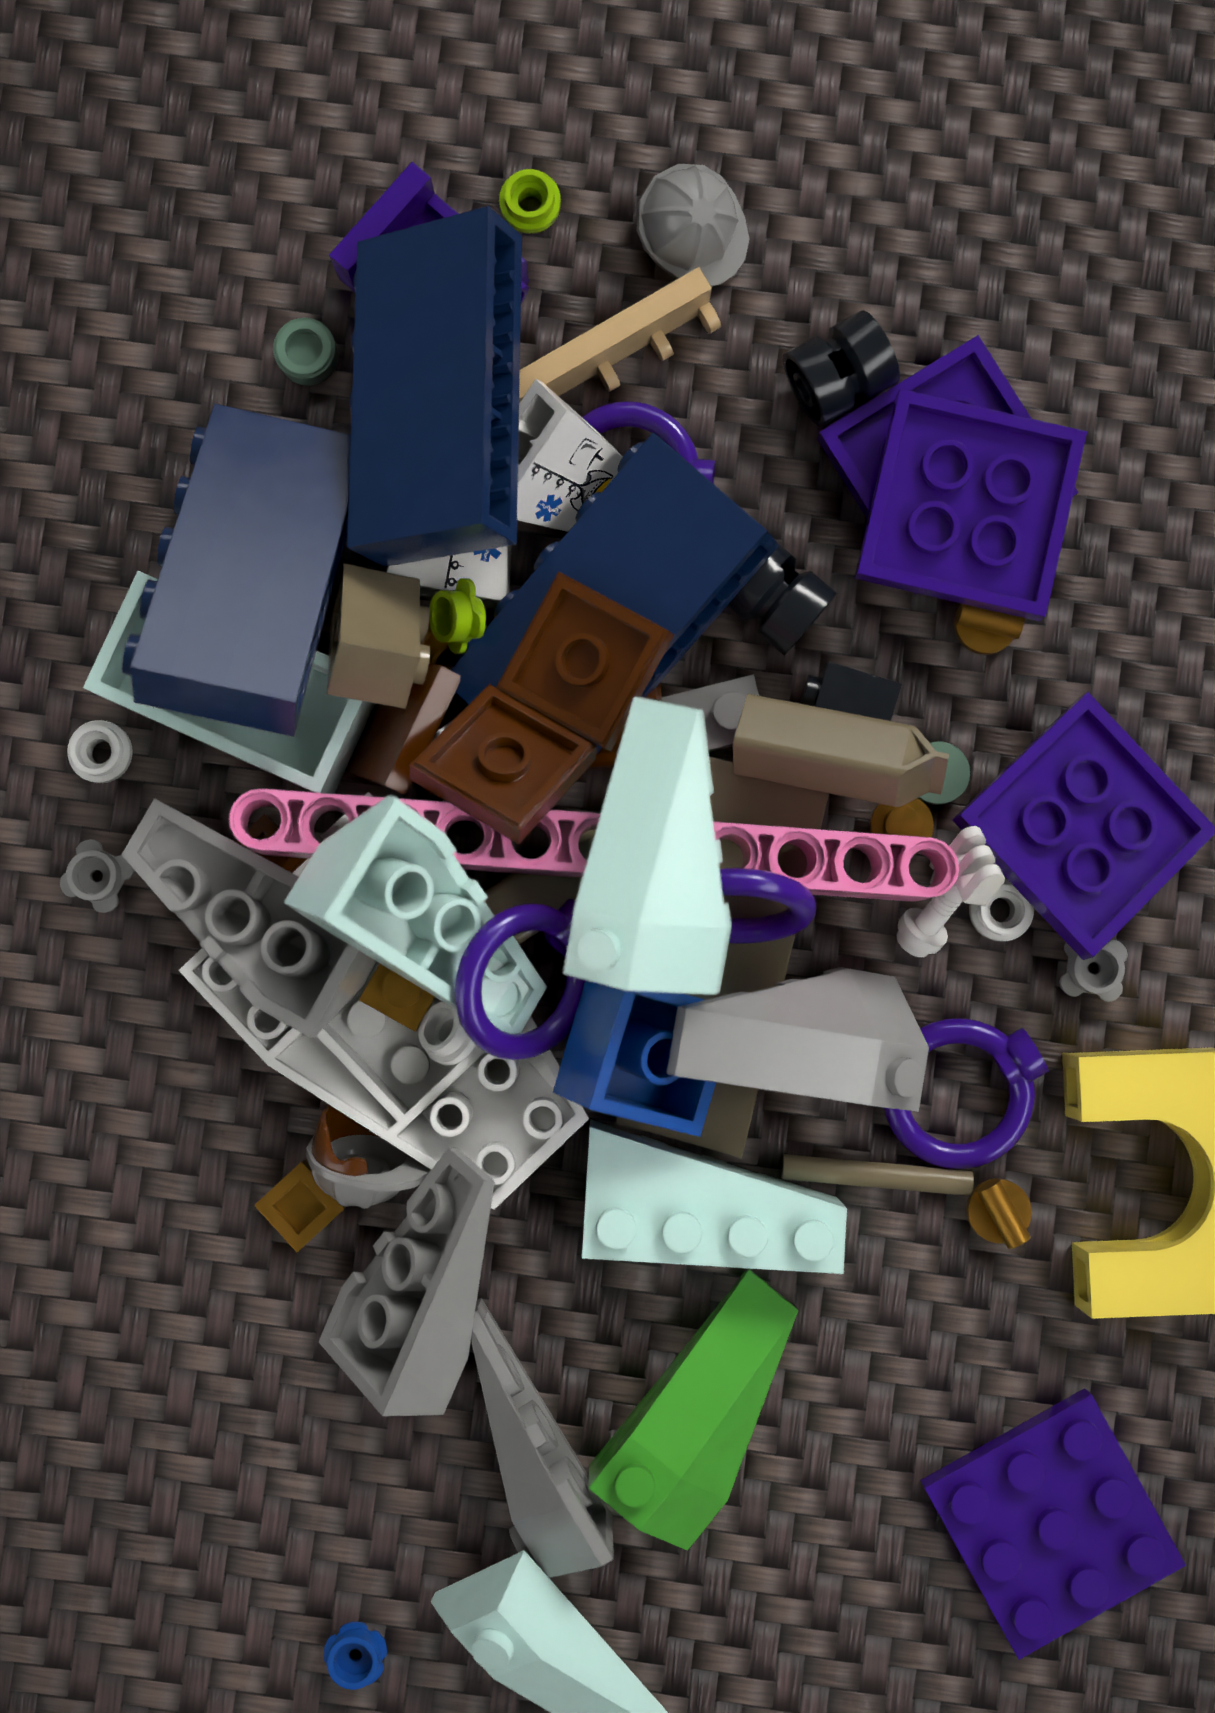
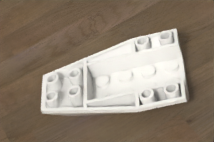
M367 792V793L364 795V796L373 797V795H372L370 792ZM344 814L321 837L326 840L349 823L348 817ZM307 859L293 874L299 877L310 859ZM203 948L179 969V972L259 1057L274 1070L429 1169L435 1166L448 1148H456L463 1152L495 1181L491 1202L492 1209L497 1208L589 1119L581 1105L553 1093L560 1066L551 1050L529 1059L507 1060L492 1056L475 1045L471 1053L455 1065H442L432 1060L419 1041V1028L414 1032L359 1001L380 964L379 962H376L363 987L314 1039L253 1006L239 990L238 984ZM435 998L431 1007L443 1001H441L438 998ZM530 1016L521 1033L528 1032L537 1027L532 1016Z

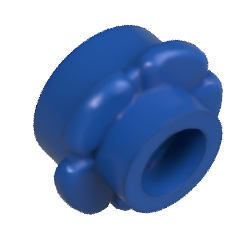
M353 1621L342 1625L337 1635L334 1634L328 1638L324 1647V1661L327 1663L330 1677L340 1687L350 1690L363 1688L375 1682L384 1670L382 1660L387 1655V1644L379 1631H370L365 1623ZM358 1649L361 1651L362 1657L360 1659H353L350 1651Z

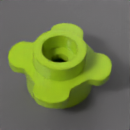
M460 578L457 581L455 590L436 592L429 606V624L434 637L439 642L448 643L450 650L455 654L464 653L467 649V643L472 639L481 638L485 632V607L481 599L475 596L476 587L469 578Z

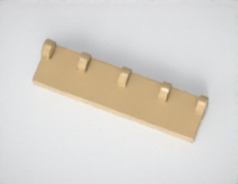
M700 267L520 370L519 403L535 379L543 382L557 396H560L598 374L605 388L610 392L620 386V381L612 365L648 344H651L661 361L671 357L673 350L665 335L698 316L709 334L721 328L720 319L710 303L712 287Z

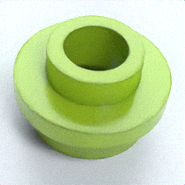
M535 169L520 170L510 176L501 188L499 195L500 211L504 220L515 230L528 234L539 233L549 228L556 221L561 208L560 191L554 180L547 174ZM526 197H535L542 203L535 211H524L520 208L519 204Z

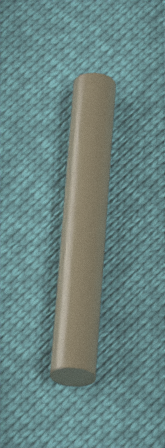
M783 1154L781 1162L782 1180L964 1196L972 1195L974 1176L971 1170Z

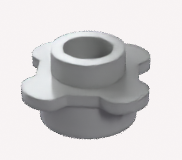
M85 840L77 846V855L69 862L66 873L60 879L61 890L68 897L77 896L92 902L93 908L97 912H111L119 904L117 894L124 881L131 879L134 876L135 870L122 855L114 856L104 851L99 841ZM96 870H100L103 874L100 882H95L92 878V874Z
M1110 940L1094 957L1082 960L1065 943L1064 951L1068 955L1067 970L1060 977L1059 981L1063 992L1073 997L1079 996L1082 993L1096 994L1105 1002H1111L1119 998L1123 991L1121 982L1125 974L1124 962L1128 955L1125 946L1117 940ZM1092 962L1097 963L1099 966L1096 974H1091L1088 971V966Z

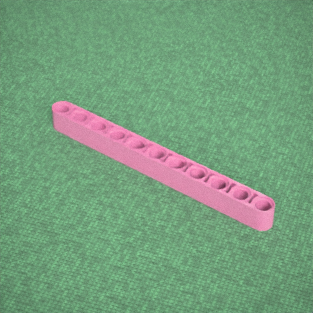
M274 789L250 790L241 795L232 805L229 815L230 829L238 841L255 853L266 856L310 859L320 844L315 838L314 827L321 815L330 811H338L345 814L350 823L384 798ZM399 799L445 834H447V831L453 824L459 821L467 820L478 825L484 834L483 843L478 850L471 854L453 853L463 870L583 878L587 860L583 858L579 851V838L582 834L597 829L601 813L550 810L536 825L548 836L550 847L545 855L536 859H527L516 853L511 839L449 802ZM266 806L277 808L281 814V824L275 835L262 840L252 838L248 831V822L253 812ZM713 822L715 839L733 841L741 849L743 854L741 868L769 871L789 877L782 872L778 865V852L782 845L785 844L799 847L807 858L806 872L801 878H789L804 885L813 895L911 902L940 896L949 891L957 881L959 873L958 858L953 849L945 842L934 838ZM849 849L862 851L870 861L871 872L865 883L852 880L844 870L843 860ZM915 853L927 857L934 866V878L927 888L919 886L910 876L909 863Z

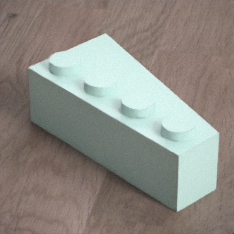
M590 1119L582 1248L583 1259L844 1274L847 1208L837 1197L762 1173L739 1168L709 1156H701L667 1145L664 1142L625 1132Z

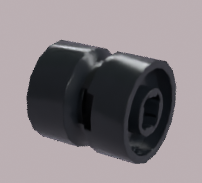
M861 310L830 327L828 340L825 341L815 336L783 354L784 371L790 387L804 412L818 426H824L852 410L854 397L858 396L864 401L870 400L898 384L900 380L899 364L890 341L880 324L865 310Z
M780 545L726 607L743 621L755 618L759 622L758 634L785 656L837 595V592L812 571L799 574L795 570L796 558Z

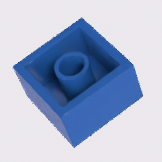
M586 980L553 1093L590 1110L700 1137L716 1082L667 1074L678 1007L704 1001L705 999L685 993L626 991Z

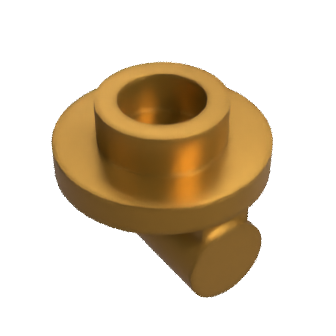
M961 603L955 615L954 628L959 641L964 647L977 654L989 655L1003 650L1013 639H1019L1024 627L1025 618Z
M995 1178L982 1182L973 1190L967 1202V1218L972 1229L979 1236L989 1242L1005 1243L1008 1249L1016 1248L1031 1238L1027 1228L1032 1217V1207L1027 1194L1020 1186L1006 1179Z

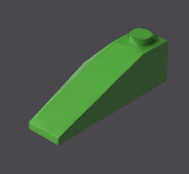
M747 1268L590 1463L588 1488L639 1531L688 1551L729 1499L798 1313L797 1307L751 1269Z

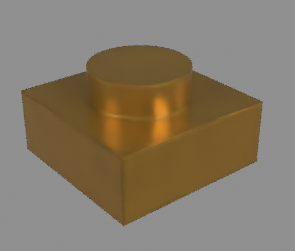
M379 964L359 1001L416 1032L436 997L384 965Z
M307 1159L301 1161L254 1205L296 1252L300 1251L346 1208L330 1195L324 1193L316 1184Z

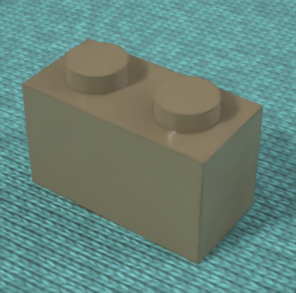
M347 564L343 565L331 614L328 695L406 708L412 684L423 685L430 658V646L423 645L428 629L430 609L420 605V579Z

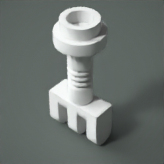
M970 826L963 829L949 845L957 856L959 864L957 881L951 889L940 896L933 897L924 909H908L899 919V931L896 935L897 941L909 954L915 957H926L928 954H935L940 951L948 938L944 924L957 907L960 906V903L985 906L1003 885L1005 877L1000 867L994 864L995 857L990 847L985 845L986 839L979 827Z

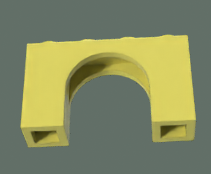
M1215 1048L1062 1053L1065 1116L1080 1122L1159 1120L1172 1129L1182 1140L1189 1153L1193 1167V1188L1189 1202L1181 1216L1166 1230L1144 1239L1072 1242L1075 1306L1092 1319L1215 1314Z

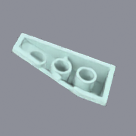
M643 697L633 698L574 906L563 974L626 991L716 995L720 992L731 932L729 904L724 903L719 870V863L723 862L720 839H715L710 802V796L714 791L702 709Z
M390 795L321 842L284 901L286 905L329 933L455 1009V981L460 960L476 932L489 919L494 917L485 903L488 897L477 881L469 879L453 855L457 850L447 835L398 798ZM514 936L506 940L495 951L487 965L482 982V1001L488 1018L497 1028L507 1033L518 1034L522 1032L547 986Z
M525 1550L435 1592L431 1600L432 1605L448 1629L494 1680L550 1713H668Z

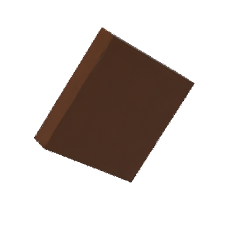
M558 571L496 688L602 748L611 751L627 723L633 698L642 696L674 634Z
M429 664L423 685L412 684L405 709L376 703L347 765L346 771L403 795L405 792H408L413 782L410 780V764L431 744L461 681L460 675L443 666Z
M489 684L410 764V780L517 844H520L596 760L597 745Z

